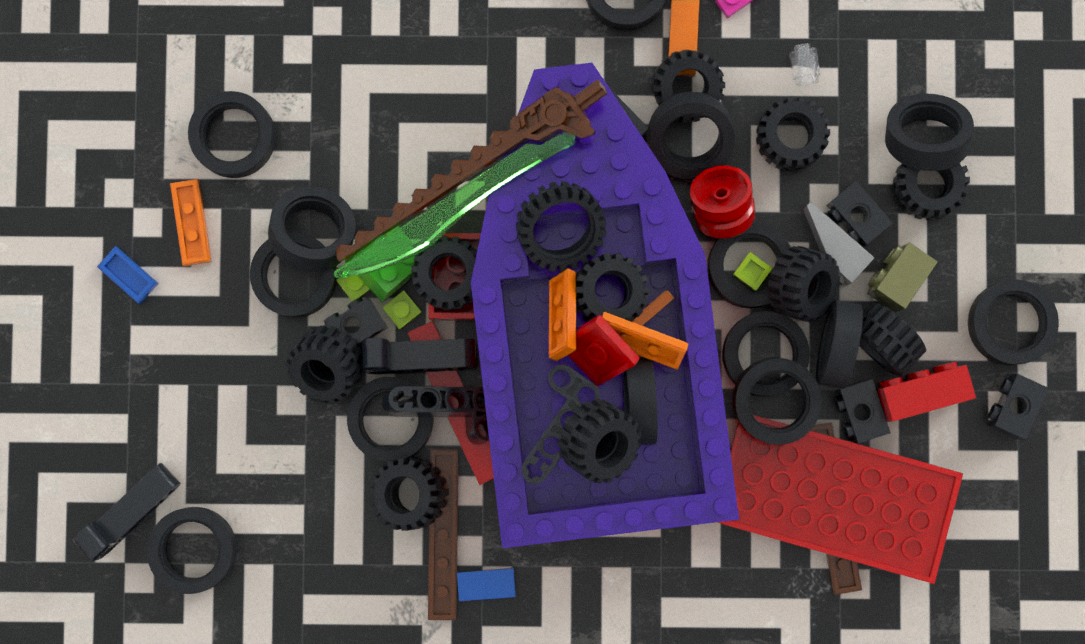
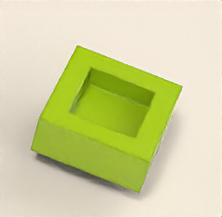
M749 252L733 273V276L753 291H756L770 273L772 267Z
M352 269L336 280L351 301L364 296L370 291Z
M404 290L382 307L399 330L422 313Z

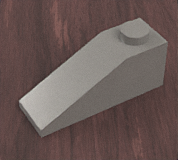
M810 202L803 211L820 252L831 255L837 261L836 266H839L840 270L838 274L840 276L839 284L845 283L849 285L854 282L874 257Z

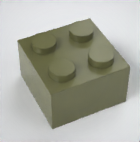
M910 242L903 246L898 245L895 249L892 248L883 261L887 264L885 268H882L879 272L876 271L867 285L871 288L867 294L893 312L906 309L938 261Z

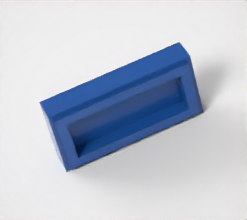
M117 246L97 266L138 304H141L159 284Z
M514 568L457 572L459 601L516 597Z

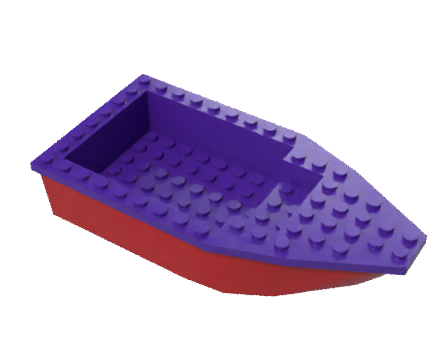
M592 62L534 69L519 112L555 86L575 96L598 79L608 94L585 110L591 122V127L596 131L595 135L582 139L564 131L546 142L527 140L502 157L489 193L471 279L502 548L739 520L705 253L665 170ZM561 181H566L571 186L572 183L579 184L581 188L584 187L594 196L604 213L607 225L604 226L606 237H602L604 243L601 248L596 246L598 253L594 257L590 254L587 256L589 261L608 253L610 255L622 254L623 258L630 257L633 259L632 263L635 266L639 264L642 268L640 271L642 276L646 275L648 279L645 282L650 294L646 295L648 300L647 306L665 290H668L673 295L674 299L643 326L689 343L678 370L652 360L657 399V443L641 445L640 449L636 451L638 456L636 460H632L629 470H624L622 476L618 479L613 477L612 482L609 483L603 481L599 484L589 481L569 467L562 457H560L549 475L541 483L531 484L523 478L521 473L524 461L567 401L566 398L550 387L548 382L550 371L555 366L566 365L592 382L568 355L558 361L549 358V280L561 272L558 267H556L554 272L549 271L546 266L543 269L536 262L533 263L524 252L517 236L518 211L522 212V203L530 201L528 196L532 192L536 195L539 194V187L544 185L546 189H549V183L556 182L558 186L561 185ZM564 202L551 206L540 215L534 224L533 234L535 241L539 246L547 250H561L572 246L581 239L587 230L589 222L587 212L583 207L575 203ZM581 261L577 262L579 268L573 269L576 273L584 265ZM603 275L597 279L595 284L596 298L604 307L615 309L622 304L625 295L624 287L616 277ZM576 313V329L586 323L582 320L583 316L581 313ZM564 370L557 371L553 376V382L558 387H565L570 383V375ZM622 372L596 387L599 389L601 401H608L625 412ZM588 387L580 389L578 392L579 401L581 403L586 401L592 403L593 399H595L594 391ZM566 412L561 416L560 422L563 427L566 425L565 419L567 416L571 417L573 415L572 412ZM553 436L546 438L543 443L544 450L549 454L557 453L560 450V447H558L559 439ZM539 450L534 454V456L540 457L536 464L532 465L529 463L526 467L530 470L528 476L531 478L535 475L539 477L543 475L540 468L544 461L548 465L553 461L544 457Z

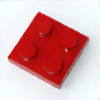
M601 315L576 329V350L568 354L596 386L635 366L640 359Z

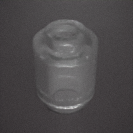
M810 43L794 46V51L789 52L793 80H796L797 86L818 83V76L821 73L817 48H811Z

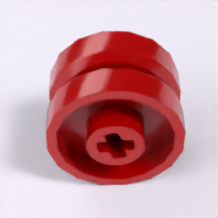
M715 166L704 170L695 177L690 187V199L693 206L694 220L699 230L714 238H731L742 234L751 226L755 219L756 208L752 182L745 172L732 166Z

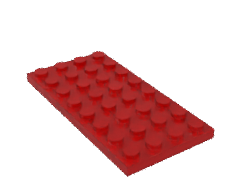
M753 415L761 425L768 428L788 426V424ZM738 422L730 453L739 520L717 523L935 584L963 473L813 431L789 444H768L750 435Z

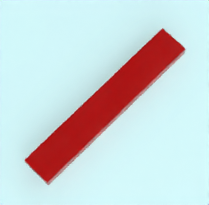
M433 321L408 332L411 341L442 340ZM457 371L426 372L433 387H464ZM449 396L450 406L458 408V400L454 396ZM447 417L479 485L494 479L490 441L481 445L471 443L466 435L465 417ZM478 424V433L486 437L487 433L483 425Z

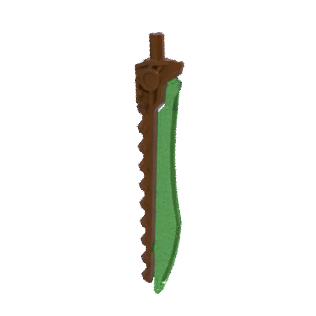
M597 79L575 96L566 93L556 86L519 112L518 116H513L509 123L510 130L493 131L489 138L491 139L488 146L474 145L470 151L471 158L469 160H454L450 166L451 173L449 175L435 174L430 181L432 182L430 189L416 188L411 195V203H396L392 209V217H377L373 223V231H358L354 237V245H339L335 252H337L338 261L341 262L350 259L373 242H376L375 245L335 270L334 276L336 278H345L378 271L421 253L433 246L458 220L491 193L554 154L573 146L576 136L584 139L595 135L596 131L591 127V122L585 110L608 94L605 87ZM532 140L538 142H545L542 145L529 143L525 144L524 146H522L521 148H519L518 150H516L515 152H513L512 154H510L509 156H507L506 158H504L503 160H501L500 162H498L497 164H495L494 166H492L491 168H489L488 170H486L485 172H483L482 174H480L479 176H477L476 178H474L473 180H471L470 182H468L467 184H465L449 196L445 197L444 199H442L441 201H439L438 203H436L435 205H433L432 207H430L429 209H427L426 211H424L423 213H421L420 215H418L417 217H415L414 219H412L411 221H409L408 223H406L390 235H386L388 232H390L391 230H393L394 228H396L397 226H399L400 224H402L403 222H405L406 220H408L409 218H411L412 216H414L415 214H417L418 212H420L421 210H423L424 208H426L442 196L446 195L447 193H449L450 191H452L453 189H455L456 187H458L459 185H461L462 183H464L465 181H467L468 179H470L471 177H473L474 175H476L477 173H479L480 171H482L483 169H485L486 167H488L489 165H491L492 163H494L495 161H497L498 159H500L501 157H503L504 155H506L507 153H509L525 141Z

